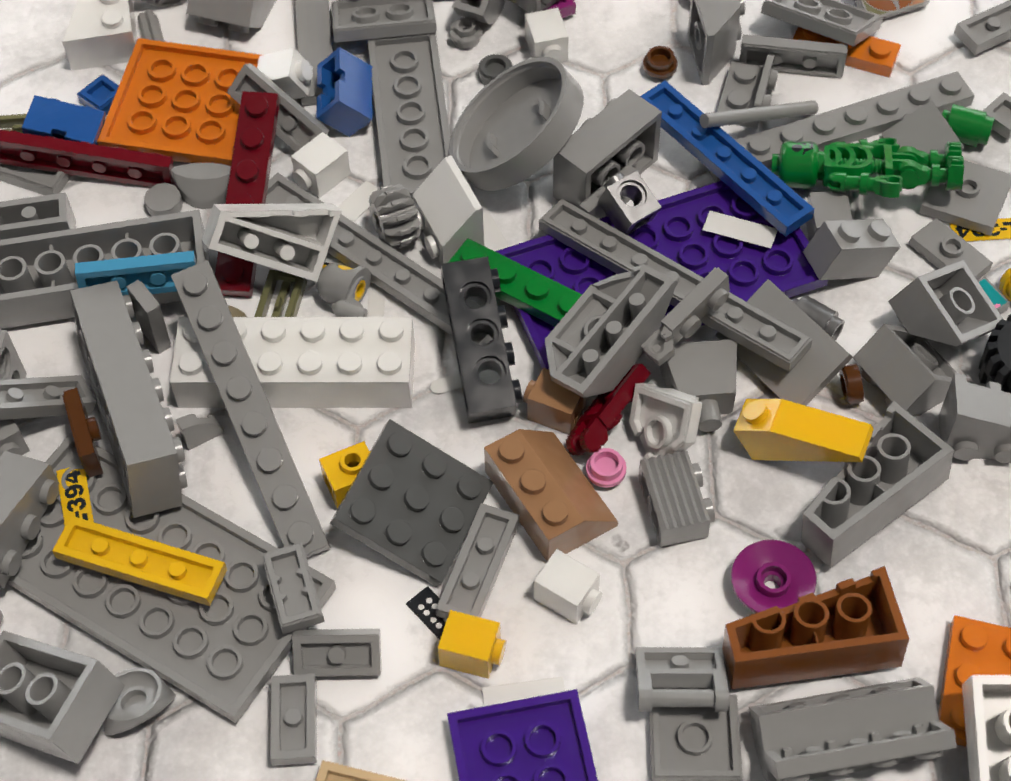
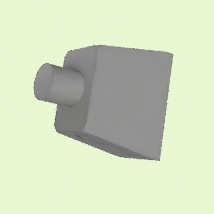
M729 339L677 343L675 345V355L660 366V372L666 388H672L699 397V402L703 404L698 428L704 432L715 431L722 426L721 415L733 412L736 396L737 342Z

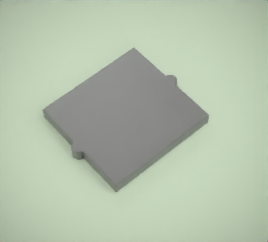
M933 101L928 102L910 115L905 114L901 121L881 133L884 138H896V144H900V148L912 146L926 153H929L930 150H938V154H944L947 142H960Z

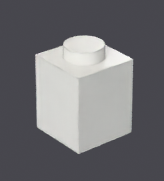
M559 8L526 13L525 39L531 56L534 58H553L558 62L568 61L569 36Z
M294 47L259 56L257 69L292 99L308 96L310 82L313 77V67Z
M324 132L291 155L294 181L299 187L304 190L308 189L318 198H321L351 174L348 151Z
M556 549L534 580V600L577 625L584 613L592 614L602 597V592L599 591L600 573Z

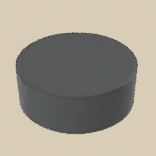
M499 54L484 57L478 65L479 80L486 86L499 74L512 67V62L509 58Z

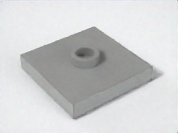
M964 160L962 191H946L945 183H939L938 187L930 185L921 205L920 214L938 218L939 220L991 236L1011 188V174Z

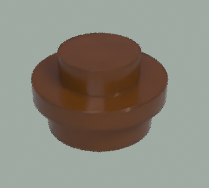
M655 46L644 56L643 69L651 77L667 78L676 72L677 58L670 48Z

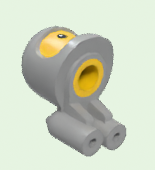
M338 262L325 266L318 278L317 289L321 298L331 304L332 313L336 317H367L368 311L366 308H363L360 302L364 298L371 282L370 270L363 266L353 269Z

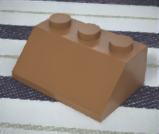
M518 429L484 447L485 473L494 482V486L512 512L520 515L521 525L547 562L556 549L567 554L618 526L617 519L554 432Z

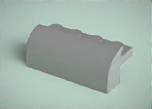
M919 677L749 707L754 744L765 781H807L829 776L846 775L873 768L935 759L944 756L943 750L957 748L954 729L939 721L934 685Z

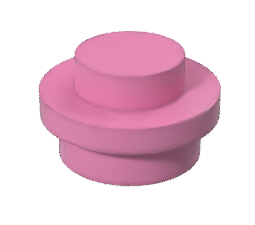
M599 449L587 460V477L593 484L599 487H614L625 478L626 462L613 449Z

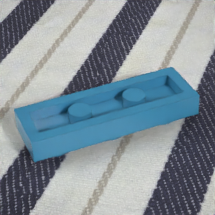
M194 251L80 262L75 263V276L79 288L118 281L123 296L129 294L126 286L137 280L142 281L151 294L177 292L171 275L196 265Z

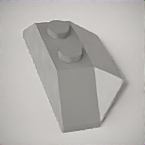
M642 264L634 267L633 271L616 274L591 284L545 338L551 380L583 398L613 391L643 354L641 345L661 327V320L665 317L676 287V279Z

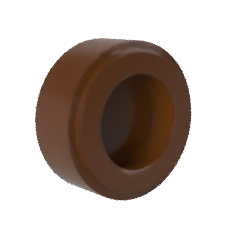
M856 363L845 365L839 371L844 400L849 405L861 403L864 401V390L859 368Z

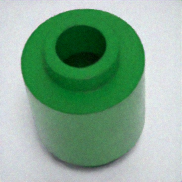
M956 104L952 105L951 111L943 110V117L962 144L977 147V144L987 145L994 117L986 116L987 112Z

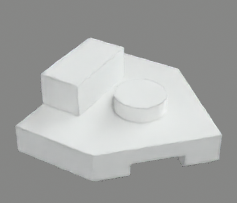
M646 383L635 384L629 423L634 435L639 436L647 453L644 455V458L649 459L652 456H664L667 453L673 454L674 452L680 453L696 443L703 404L699 402V397L672 388H658Z

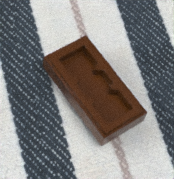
M78 388L63 391L64 394L62 396L78 457L86 475L93 477L103 474L95 441L102 440L95 416L88 418L87 410Z

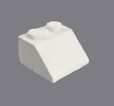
M452 155L445 157L412 194L415 208L418 211V219L421 223L420 230L425 235L424 240L431 258L437 257L441 264L448 263L467 238L484 246L483 208Z

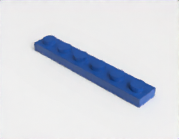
M666 80L640 96L662 111L661 128L785 237L813 218L815 208L722 128H703L700 125V116L704 113Z

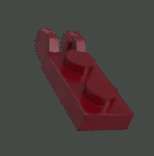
M643 363L633 365L613 391L598 394L577 421L570 435L567 436L565 445L569 451L568 453L580 456L584 455L585 452H597L608 441L607 431L614 428L623 417L621 414L622 410L628 403L633 401L635 384L644 383L651 374Z

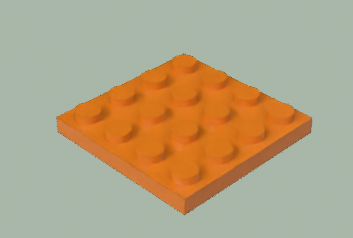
M138 38L98 137V145L114 148L122 147L127 150L146 153H159L171 156L173 161L218 163L231 166L240 104L227 91L243 65L251 63L257 68L259 56L263 55Z

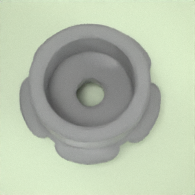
M463 17L450 25L451 31L449 36L456 47L471 49L479 43V38L483 32L482 27L478 25L476 20Z

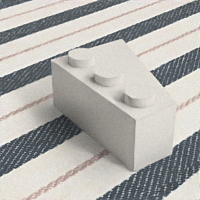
M77 0L62 41L71 71L127 63L137 41L133 0Z
M332 203L213 204L202 241L209 249L317 282L342 210Z

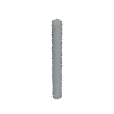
M812 100L704 113L700 116V125L703 128L814 115L818 112V104Z

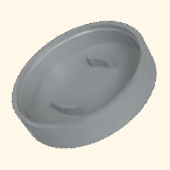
M533 58L510 67L491 80L467 105L452 132L449 155H452L462 174L479 189L487 191L501 190L524 181L544 167L562 149L572 135L583 109L584 96L581 86L564 66L553 58Z

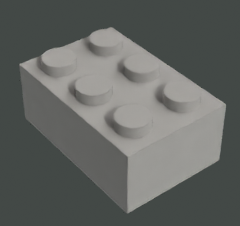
M630 89L620 97L610 100L605 109L595 117L585 120L580 129L570 136L562 149L553 157V197L558 201L562 198L579 208V204L625 166L630 164L639 170V174L644 172L658 160L662 111Z
M3 630L0 634V736L79 764L125 685L97 659Z

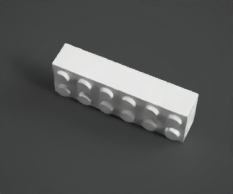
M179 317L170 385L178 408H226L189 318ZM233 317L271 408H412L415 354L412 317Z

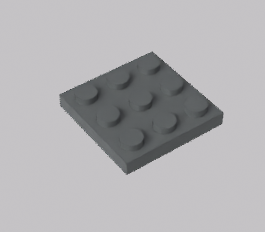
M389 419L330 524L435 587H438L443 582L472 525L480 504L484 502L494 482Z

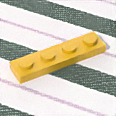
M72 515L52 550L56 559L207 606L211 605L227 572L225 562Z

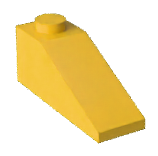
M746 399L733 431L752 460L863 462L874 429L871 424L784 399Z

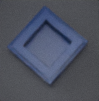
M102 74L77 93L78 100L84 106L105 111V116H107L119 85Z

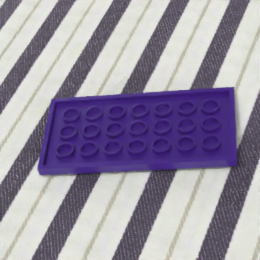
M723 181L658 200L662 208L653 220L628 234L633 239L703 278L715 267H719L728 275L729 292L746 302L767 279L789 298L827 286L829 281L819 280L805 257L803 251L809 244V241L800 227L786 237L777 231L771 249L702 230L709 211L775 228ZM608 216L599 219L614 227ZM550 235L495 251L580 294H583L591 284L616 275L615 272ZM669 304L665 316L674 308V306ZM514 307L542 369L546 368L549 370L545 338L555 327Z

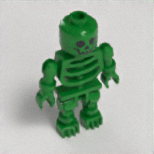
M882 138L873 142H868L867 139H859L858 143L832 142L824 146V151H819L815 142L786 141L780 147V154H772V172L779 176L791 189H813L817 184V180H823V186L833 191L845 192V190L859 191V195L866 196L868 192H873L882 197L899 198L902 188L909 190L927 183L938 187L939 183H945L946 191H962L964 159L961 142H947L944 154H938V150H930L929 153H926L912 146L900 148V144H896V138ZM873 173H874V175H877V173H878V175H881V174L883 175V176L871 177V176L873 175Z

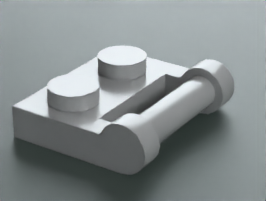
M635 647L638 711H652V707H713L714 712H728L729 689L722 647ZM665 688H695V689H665Z

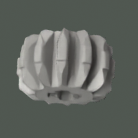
M399 183L396 185L389 184L372 192V195L369 197V211L380 240L392 248H401L416 241L420 237L421 223L418 219V211L415 208L414 200L411 199L409 191Z

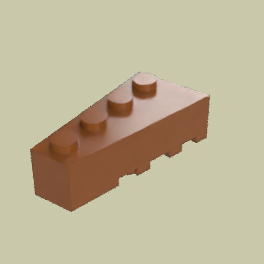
M883 566L872 570L870 576L854 581L853 578L837 583L836 588L816 596L812 592L798 597L797 603L780 609L778 606H774L725 624L722 651L732 690L902 667L910 638L886 568Z

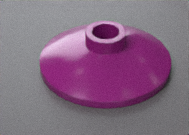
M762 540L747 546L736 557L731 571V583L734 593L739 601L754 613L774 606H778L781 609L797 603L798 597L812 592L815 593L817 585L815 568L808 556L796 546L780 540ZM774 581L779 585V588H769L765 583Z

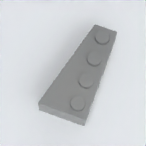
M895 401L887 408L886 414L879 424L875 423L873 426L874 430L863 462H845L839 474L830 479L803 513L801 543L829 568L833 567L949 479L954 449Z

